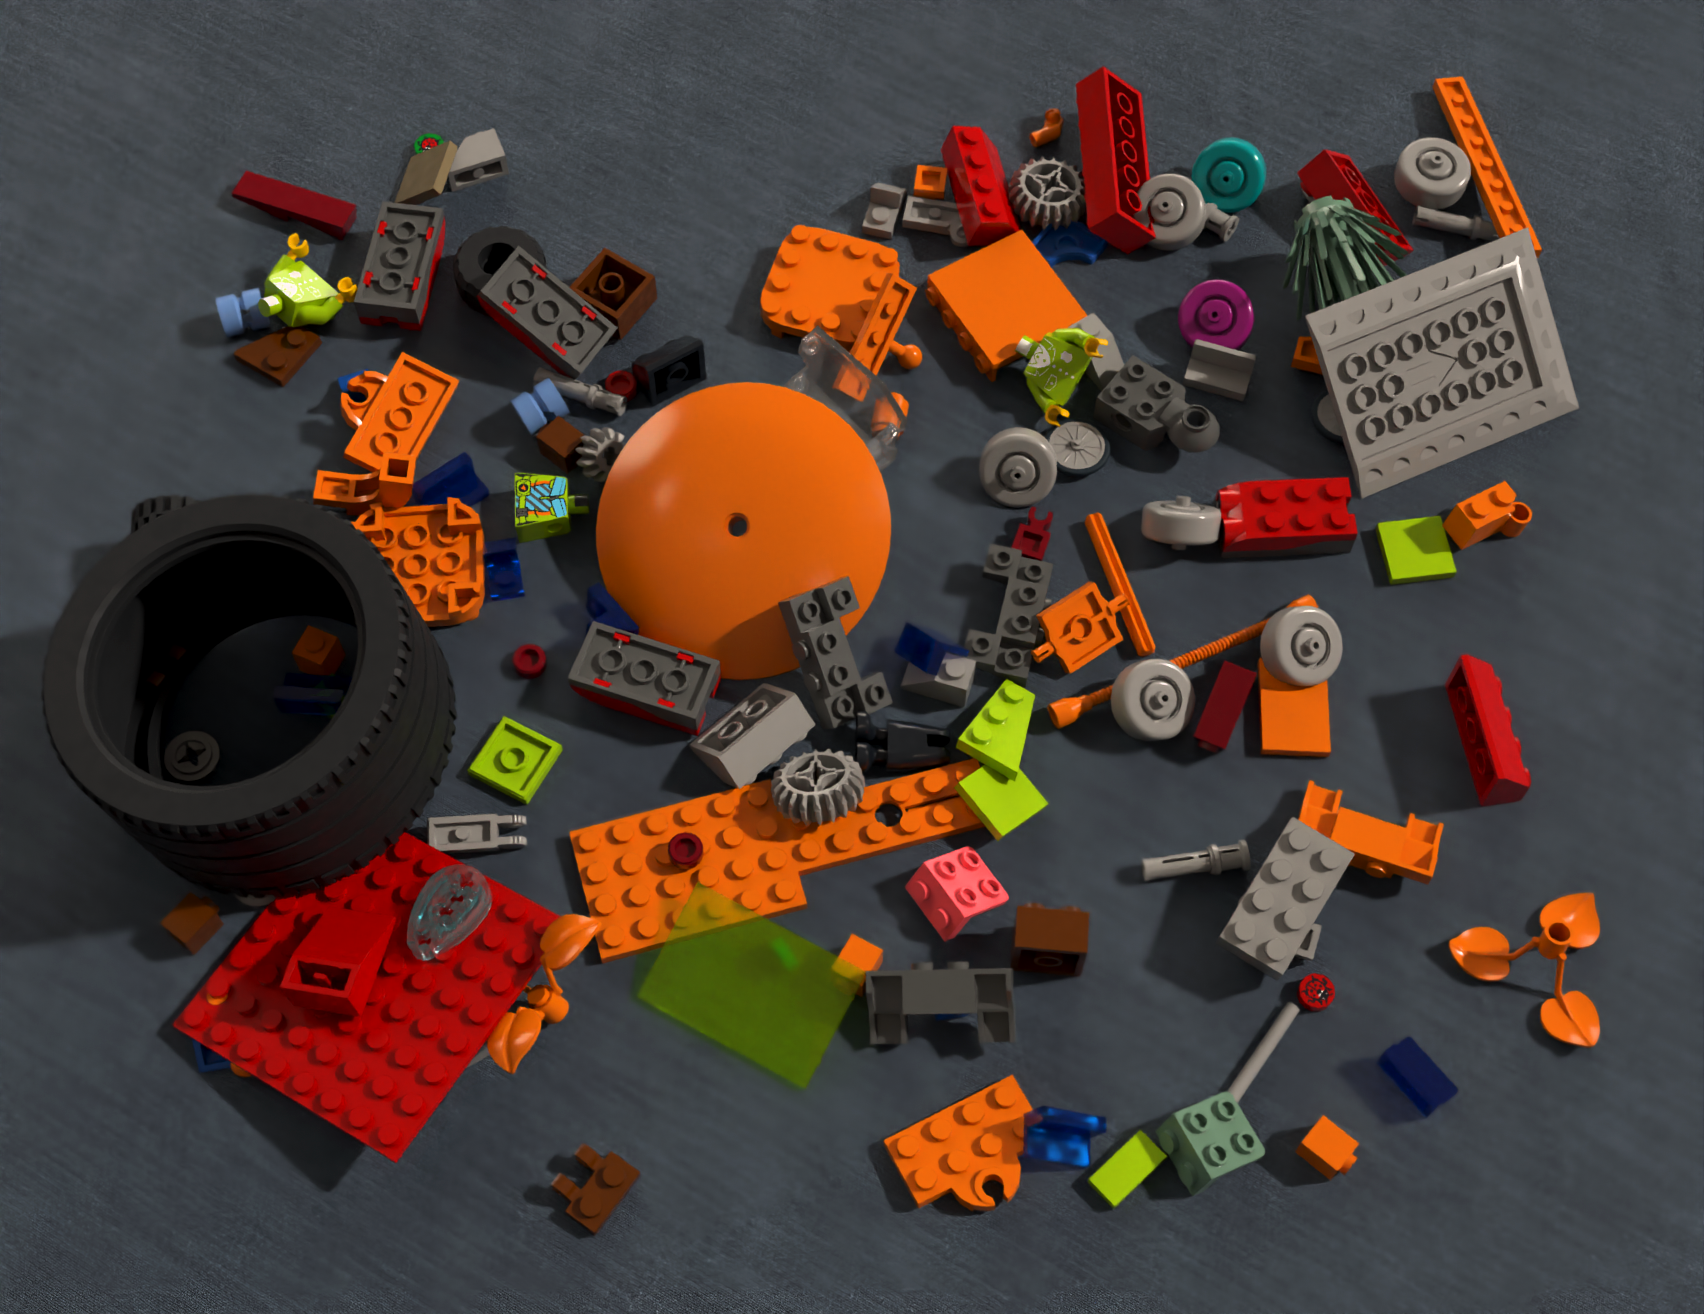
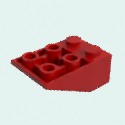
M328 907L293 952L280 985L281 990L294 1006L362 1017L396 923V917Z

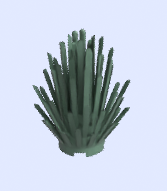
M1325 196L1306 205L1302 209L1303 215L1298 222L1294 220L1293 226L1296 236L1285 261V264L1290 263L1283 282V289H1285L1289 285L1298 257L1292 291L1293 295L1298 292L1297 321L1302 317L1307 265H1309L1310 313L1315 312V293L1319 310L1339 301L1341 302L1379 287L1378 282L1380 285H1384L1394 281L1375 253L1400 277L1406 276L1407 274L1374 243L1377 242L1398 259L1404 260L1403 255L1410 253L1370 225L1395 236L1402 235L1401 232L1378 222L1381 220L1380 218L1355 209L1352 202L1346 197L1343 198V201L1333 200L1332 196Z

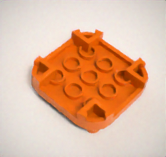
M797 225L793 227L791 233L782 242L762 290L760 300L761 317L764 323L771 329V334L782 339L784 333L840 347L841 355L848 356L886 274L893 273L899 277L900 264L898 253L896 250L876 242L822 228Z
M447 497V504L401 508H384L382 502L370 504L371 509L360 515L355 522L351 521L356 530H361L367 539L377 547L380 554L383 555L428 627L456 625L472 621L478 617L485 596L484 533L478 513L471 507L461 503L460 498Z

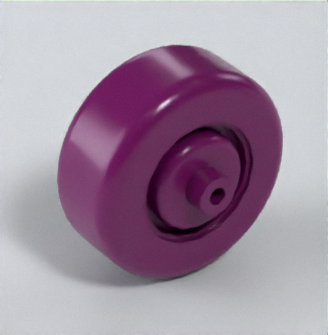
M1208 280L1196 285L1185 295L1179 307V329L1185 342L1192 349L1195 340L1198 339L1239 350L1249 340L1254 328V310L1248 295L1239 286L1229 281Z

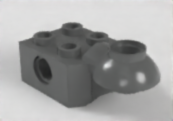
M1133 355L1096 399L1093 419L1144 451L1158 447L1159 443L1163 442L1166 431L1171 442L1187 452L1199 453L1209 450L1216 444L1220 436V426L1215 416L1201 405H1189L1185 402L1184 386Z

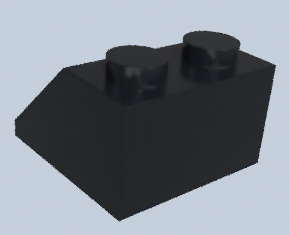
M689 335L670 340L663 347L651 353L642 354L635 361L631 362L637 386L652 407L707 379L704 344L701 339Z

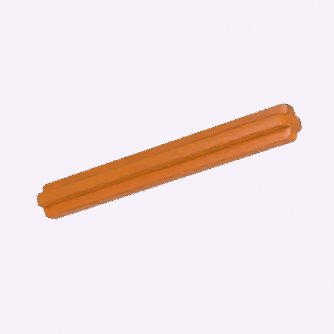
M1099 512L1089 514L1085 518V526L1113 595L1117 597L1120 593H1124L1128 597L1126 600L1130 601V605L1121 609L1120 612L1136 652L1140 657L1151 655L1154 653L1156 646L1105 521Z

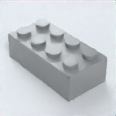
M1292 816L1217 939L1216 944L1278 981L1285 973L1355 853Z

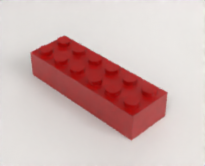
M1103 66L1076 83V103L1079 115L1078 127L1081 139L1080 150L1083 162L1082 174L1085 185L1084 198L1087 209L1086 222L1088 229L1092 233L1097 234L1112 246L1129 254L1156 238L1152 226L1155 222L1151 216L1150 206L1148 207L1150 221L1148 228L1131 217L1142 210V203L1137 195V191L1150 179L1142 94Z

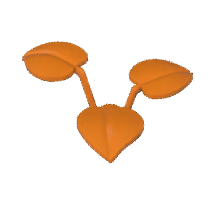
M1594 893L1570 894L1548 903L1539 916V924L1543 930L1539 937L1534 936L1529 943L1514 953H1508L1510 946L1506 937L1498 930L1490 927L1468 929L1449 941L1448 947L1456 963L1467 974L1482 981L1494 982L1506 978L1510 972L1508 961L1516 960L1534 947L1538 948L1543 957L1556 959L1557 969L1554 987L1556 998L1546 1000L1541 1006V1024L1546 1032L1558 1041L1584 1048L1594 1047L1600 1034L1599 1016L1594 1004L1580 991H1570L1564 996L1561 991L1564 962L1567 959L1565 954L1567 948H1588L1599 937L1600 922L1595 907Z
M567 914L557 918L544 932L540 941V947L545 954L541 956L540 961L550 986L539 984L531 989L526 985L523 991L528 994L527 1000L530 1008L519 1007L516 1013L506 1012L487 1039V1047L492 1059L506 1072L512 1075L515 1074L519 1062L535 1043L540 1033L541 1021L543 1019L549 1024H556L566 1016L569 1004L561 996L563 990L557 985L552 970L556 971L566 967L582 952L602 925L597 919L577 914Z

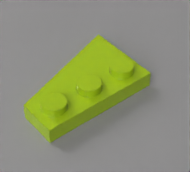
M1006 678L958 738L956 748L1015 781L1035 694Z

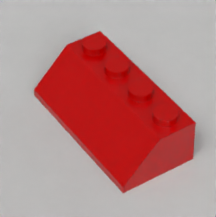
M952 126L941 148V153L947 168L948 178L968 245L989 246L1022 230L1018 216L1014 213L1013 205L1009 201L1008 183L996 146L981 127Z
M1324 149L1297 172L1302 180L1300 186L1309 197L1317 200L1325 196H1332L1333 200L1343 201V198L1346 197L1352 202L1355 209L1374 215L1381 219L1378 222L1401 232L1349 155ZM1370 225L1409 253L1414 251L1403 234L1395 236ZM1377 242L1374 243L1393 261L1398 260L1397 257H1395L1393 254H1391ZM1375 253L1383 266H1386L1387 264Z
M1468 654L1460 655L1445 683V688L1480 805L1483 807L1521 801L1531 786V776L1529 770L1526 767L1524 768L1520 757L1521 744L1518 737L1513 735L1511 711L1508 706H1504L1501 696V680L1498 676H1495L1492 664Z

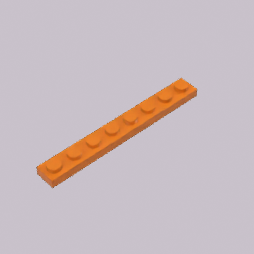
M1464 77L1435 79L1432 87L1458 147L1469 159L1471 176L1499 238L1528 227L1536 257L1539 258L1542 251L1540 243Z

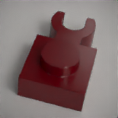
M1033 506L1028 513V525L1020 523L1011 548L1022 550L1021 557L1043 561L1051 538V532L1046 530L1051 527L1053 512L1049 511L1046 519L1038 520L1035 518L1037 507Z

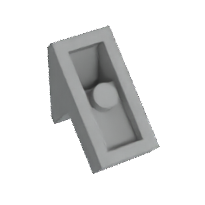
M882 183L872 185L870 204L862 225V233L891 240L907 189Z

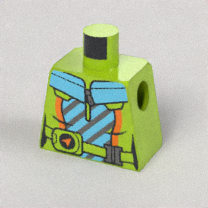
M515 473V528L519 543L569 533L571 531V514L589 513L588 494L570 495L567 478L562 476Z

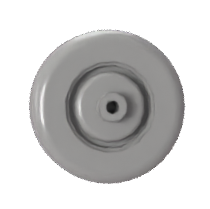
M1422 138L1410 143L1401 152L1394 172V182L1400 195L1409 203L1433 210L1443 209L1455 204L1464 194L1471 175V165L1466 154L1452 142L1440 138Z
M1162 174L1149 179L1138 189L1137 195L1141 200L1142 210L1131 217L1148 228L1150 223L1148 207L1150 206L1151 216L1155 222L1152 226L1156 238L1148 242V245L1159 250H1177L1189 245L1199 236L1206 222L1207 210L1202 193L1194 182L1182 175Z
M1009 428L994 435L983 448L979 464L980 481L987 494L996 502L1013 508L1028 507L1044 499L1054 486L1057 475L1056 455L1052 445L1040 433L1028 428Z
M1176 496V501H1154L1147 503L1143 507L1141 533L1150 540L1172 544L1173 549L1185 550L1187 545H1207L1216 542L1220 537L1222 515L1220 510L1213 506L1191 502V497Z
M1295 606L1278 611L1266 623L1260 641L1261 657L1267 671L1274 678L1294 686H1315L1330 678L1340 663L1343 649L1341 633L1335 621L1328 613L1313 606Z
M1148 659L1127 666L1118 675L1111 692V707L1117 723L1128 735L1142 741L1166 740L1178 735L1190 722L1195 707V694L1190 679L1179 666L1164 659Z

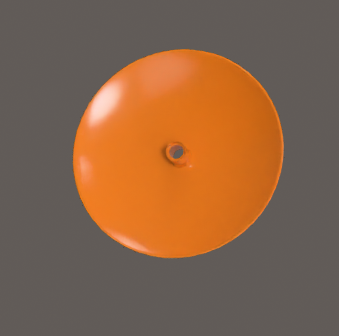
M752 382L728 383L690 393L672 402L645 422L626 443L608 474L601 494L596 524V548L602 578L613 605L632 632L719 660L721 679L730 680L767 678L800 668L799 661L793 653V644L778 602L825 585L841 577L849 576L860 608L839 617L847 636L863 617L879 589L886 570L891 542V512L886 487L874 457L853 428L830 408L803 393L786 387ZM741 520L746 521L747 529L745 533L738 537L734 536L732 532L734 524Z

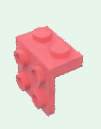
M969 846L923 862L905 885V889L944 942L955 938L970 918L1004 905L1009 899L1007 892L1000 882L995 878L976 851Z

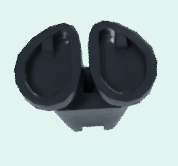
M857 711L855 762L859 763L862 773H865L874 765H885L887 772L936 768L950 764V751L948 749L929 747L948 744L950 742V730L887 719L886 729L873 725L871 717L866 711ZM871 745H885V749L874 748Z

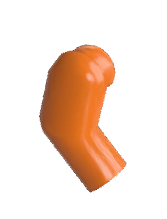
M1059 109L1047 110L1043 129L1030 133L1029 137L1033 147L1036 148L1056 140L1061 135L1064 119L1061 117Z

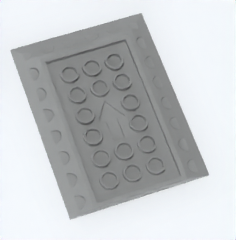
M1528 227L1305 315L1361 499L1579 408Z

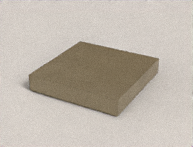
M447 141L412 156L394 203L417 205L441 195L457 152V146L453 142Z

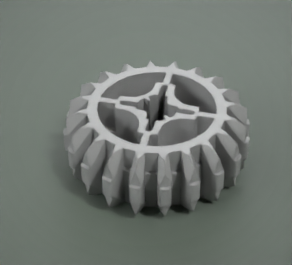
M1042 156L1038 162L1030 159L1027 164H1021L1020 168L1014 171L1008 187L1009 201L1013 205L1014 213L1020 215L1021 222L1029 220L1031 227L1038 224L1042 226L1043 231L1048 224H1052L1053 229L1056 231L1059 225L1068 228L1071 220L1077 222L1080 216L1084 215L1086 211L1084 177L1082 172H1077L1076 165L1067 166L1066 160L1057 162L1055 157L1051 160H1045Z
M830 748L824 752H818L817 749L809 754L802 752L800 757L791 756L789 763L780 764V770L774 772V779L771 781V792L777 811L782 813L783 818H791L793 823L803 821L806 826L812 822H817L819 825L824 821L834 823L837 817L847 818V811H855L857 804L863 802V794L865 793V781L859 763L854 762L853 757L850 755L844 756L842 751L832 753Z

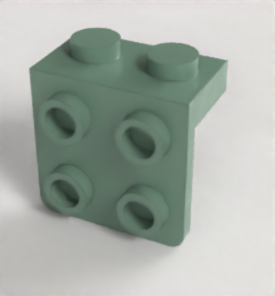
M1227 1091L1173 1113L1155 1131L1161 1147L1168 1153L1178 1171L1180 1180L1187 1186L1192 1197L1204 1192L1219 1177L1255 1162L1265 1154L1263 1145L1235 1098Z

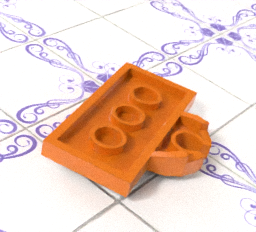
M404 352L400 354L388 376L376 371H363V374L352 378L347 383V389L351 392L363 393L367 400L362 403H356L351 400L347 393L342 392L341 415L346 423L356 431L344 451L343 458L371 472L381 468L383 452L417 456V460L455 393L460 380Z
M1012 1074L883 1140L918 1209L952 1192L961 1205L973 1212L974 1210H995L994 1199L986 1195L982 1189L984 1183L990 1180L1001 1183L1004 1189L1003 1198L1008 1203L1014 1197L1020 1185L1021 1165L1018 1157L1048 1142L1049 1136Z

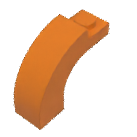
M383 452L381 468L369 474L356 475L318 470L313 504L346 508L347 515L354 516L362 515L371 509L370 504L382 502L384 508H401L409 501L412 495L417 456Z

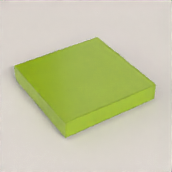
M1441 516L1377 523L1375 531L1390 585L1454 578L1457 571L1445 529L1442 526Z
M503 716L467 771L471 777L528 805L563 751L561 744Z
M983 765L958 782L954 787L997 841L1038 814L1049 804L1020 768L1015 781L989 766Z

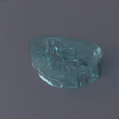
M463 864L451 865L437 871L426 882L412 908L407 928V944L417 959L430 960L449 951L467 938L488 915L492 905V892L485 877L479 870ZM471 881H473V886H465V888L462 889L461 884L463 882L470 883ZM453 896H463L464 899L462 902L455 901L452 904L450 899ZM451 909L453 911L450 916L446 914L442 917L440 916L442 910L448 912ZM421 939H431V943L429 945L423 943L420 946L418 943Z

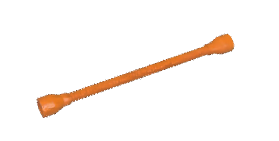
M1308 594L1293 600L1286 607L1313 606L1318 608V605L1314 598ZM1270 618L1169 661L1184 669L1196 662L1207 659V657L1209 658L1222 651H1226V649L1228 650L1248 640H1252V638L1262 635L1263 629ZM1113 685L1089 695L1084 694L1079 697L1062 698L1048 704L1047 709L1052 723L1057 729L1074 723L1083 713L1092 710L1093 706H1097L1101 702L1104 703L1109 699L1111 700Z

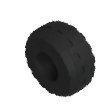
M508 226L488 227L474 233L460 245L454 257L453 273L459 295L469 308L485 316H490L479 303L477 295L492 278L493 275L490 273L499 269L518 245L547 269L543 250L533 236L531 237L525 231Z

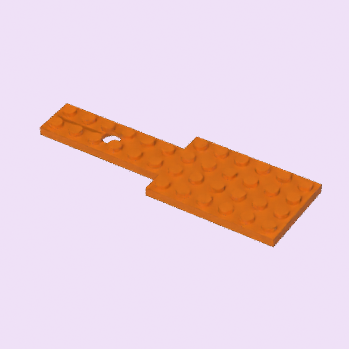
M973 758L864 787L863 802L857 804L855 811H847V818L837 817L834 823L824 821L819 825L817 822H812L806 826L803 821L793 823L791 818H783L782 813L777 811V807L774 805L771 792L772 783L768 779L745 785L740 789L734 788L570 831L569 834L590 917L597 919L602 924L595 934L602 964L807 909V901L799 876L985 827L954 789L958 782L981 768L979 761ZM893 804L897 806L902 813L900 822L891 827H886L882 822H878L875 818V812L881 805ZM683 832H689L698 836L703 844L704 851L702 861L696 867L687 870L674 866L668 854L670 840L675 835Z

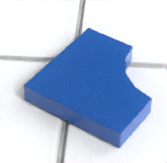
M1072 220L1068 228L1059 225L1056 231L1053 229L1052 224H1048L1043 231L1042 229L1032 240L1034 246L1051 268L1057 263L1067 260H1080L1092 265L1109 246L1108 241L1092 233L1086 225Z

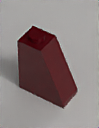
M1224 660L1193 735L1194 738L1199 739L1197 746L1213 753H1217L1218 748L1226 750L1253 687L1257 673Z

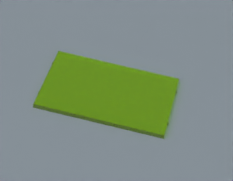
M697 882L658 958L649 970V975L637 997L806 1089L817 1067L821 1064V1059L848 1007L855 999V994L866 975V971Z

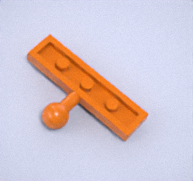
M893 273L886 274L834 387L858 401L865 402L887 352L897 356L899 364L905 369H915L921 364L922 352L917 346L913 344L903 346L893 340L917 287Z

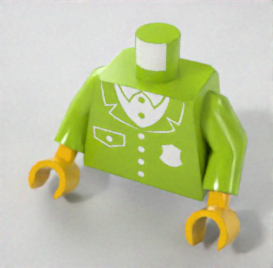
M295 233L288 238L289 253L281 256L265 280L264 297L259 300L258 308L264 317L276 314L291 327L307 324L323 325L335 318V314L344 307L342 304L344 301L354 302L358 288L356 285H353L351 278L344 277L338 282L337 287L340 291L338 293L303 261L295 262L296 258H303L309 253L307 240H304L302 245L296 247L299 244L300 238Z
M1080 328L1056 329L1053 333L1048 332L1040 344L1026 335L1022 337L1015 352L1030 360L1023 374L1027 377L1026 384L1036 403L1044 411L1045 419L1049 424L1056 427L1061 426L1057 422L1058 414L1068 418L1069 412L1059 407V405L1063 406L1067 403L1092 358H1103V355L1098 353L1097 348L1099 344L1107 346V340L1095 338Z

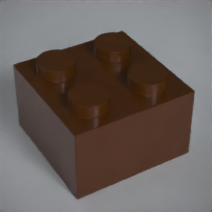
M604 248L569 287L617 327L612 336L619 340H622L657 299L655 276L607 248Z
M1027 903L1024 906L1017 905L1012 930L1010 968H1013V971L1081 977L1088 953L1090 912L1081 911L1080 908L1074 906L1051 909L1045 908L1044 905L1039 903Z

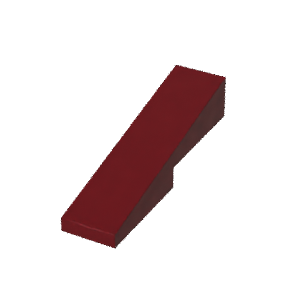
M247 170L232 191V197L286 222L292 217L342 241L357 218L356 204Z

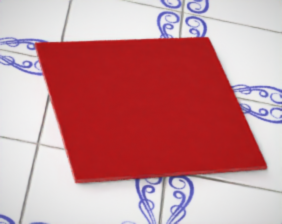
M406 832L399 837V841L395 845L391 844L382 856L378 855L369 861L370 864L366 867H360L355 870L354 874L336 879V883L331 885L327 883L321 885L320 889L313 891L311 889L302 890L297 895L285 893L283 897H277V899L272 901L172 1024L178 1031L191 1039L193 1038L204 1047L395 1164L542 965L540 958L545 954L540 947L541 938L550 924L561 917ZM328 907L393 916L397 919L362 1017L294 1006L280 988L293 952ZM207 993L214 999L224 998L227 994L228 997L222 1004L212 1005L207 1000Z

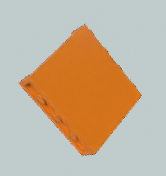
M1023 230L929 274L925 294L928 302L938 308L944 324L949 329L952 328L963 350H968L971 353L979 372L985 373L991 382L996 381L997 369L1023 357L1015 352V349L1024 335L1040 344L1048 332L1053 333L1056 329L1068 328L1088 316Z

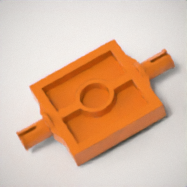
M1089 581L1037 614L1036 617L1045 633L1046 642L1031 651V655L1034 656L1033 659L1040 663L1051 654L1057 656L1064 672L1071 674L1124 640L1117 627L1115 613L1130 605V601L1126 600L1128 599L1126 594L1120 593V595L1108 602L1102 597L1096 583Z

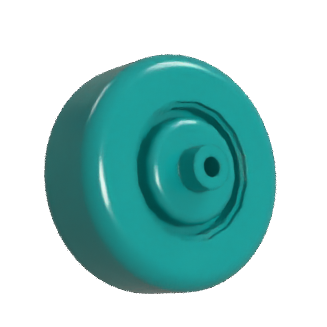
M1219 139L1208 145L1197 157L1192 169V182L1197 185L1202 193L1205 204L1214 203L1217 205V209L1224 213L1239 212L1249 207L1261 194L1267 174L1265 161L1258 149L1243 139Z

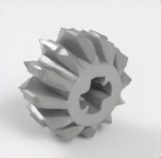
M604 427L601 430L593 428L590 429V436L584 435L580 437L584 445L583 448L578 447L575 449L577 453L582 454V457L576 463L578 466L584 467L582 473L586 477H593L594 481L605 482L615 460L626 443H623L624 435L619 432L614 433L612 428Z

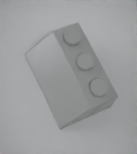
M763 683L689 746L724 783L740 789L754 782L757 774L766 766L776 763L782 757V753L792 744L802 741L807 736V732L815 726V723L796 693Z

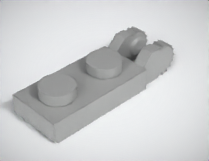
M497 814L427 818L428 845L445 854L499 851V848H523L527 846V838L523 836L499 837V827L520 828L526 825V817L522 815L498 816Z

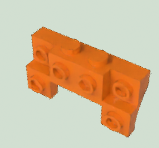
M1309 780L1298 814V820L1355 853L1348 866L1363 869L1373 877L1391 878L1394 873L1427 885L1429 884L1438 859V848L1444 826L1443 823L1439 822L1438 825L1417 819L1415 814L1410 813L1404 828L1341 806L1338 810L1343 791L1338 789L1337 792L1316 786L1314 785L1315 781Z

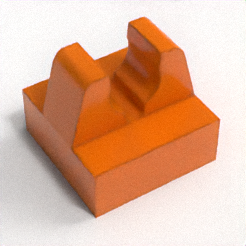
M917 165L914 196L932 200H944L947 168Z

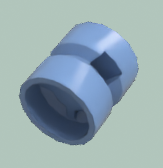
M259 287L242 291L240 297L230 294L216 298L217 309L227 337L243 334L248 327L253 331L271 327L269 317H264L258 308V302L263 298ZM242 310H250V312L243 315Z
M549 377L533 386L531 394L525 391L510 400L531 436L538 433L548 420L553 421L558 415L562 418L570 413L563 398Z

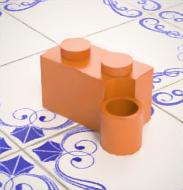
M1503 481L1456 504L1442 526L1459 548L1463 550L1499 531L1508 537H1517L1532 519V511L1522 502H1513L1517 495L1508 483Z

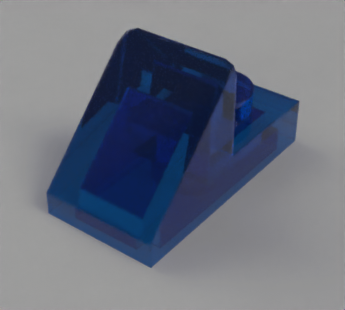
M516 537L484 542L483 555L487 566L492 601L525 597Z
M599 582L588 588L586 610L593 620L586 626V635L593 621L633 634H639V626Z

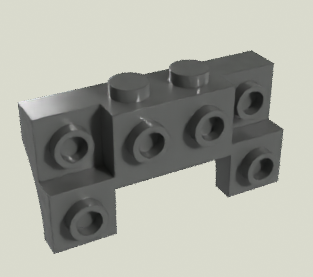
M990 544L982 578L1007 585L996 634L969 629L962 657L976 661V668L989 672L1002 681H1005L1007 678L1019 686L1026 687L1033 657L1031 651L1034 650L1035 646H1041L1044 638V631L1040 627L1036 615L1050 607L1052 599L1046 598L1052 575L1053 563L1021 557L1022 550Z
M849 576L841 577L825 585L778 602L793 644V653L799 661L804 675V684L810 692L822 729H834L855 719L857 711H866L868 714H871L893 703L882 671L860 678L839 617L860 608Z
M933 962L911 963V970L866 971L870 1044H908V1014L977 1013L979 1043L1016 1042L1013 968L969 969V962H947V969L933 970Z

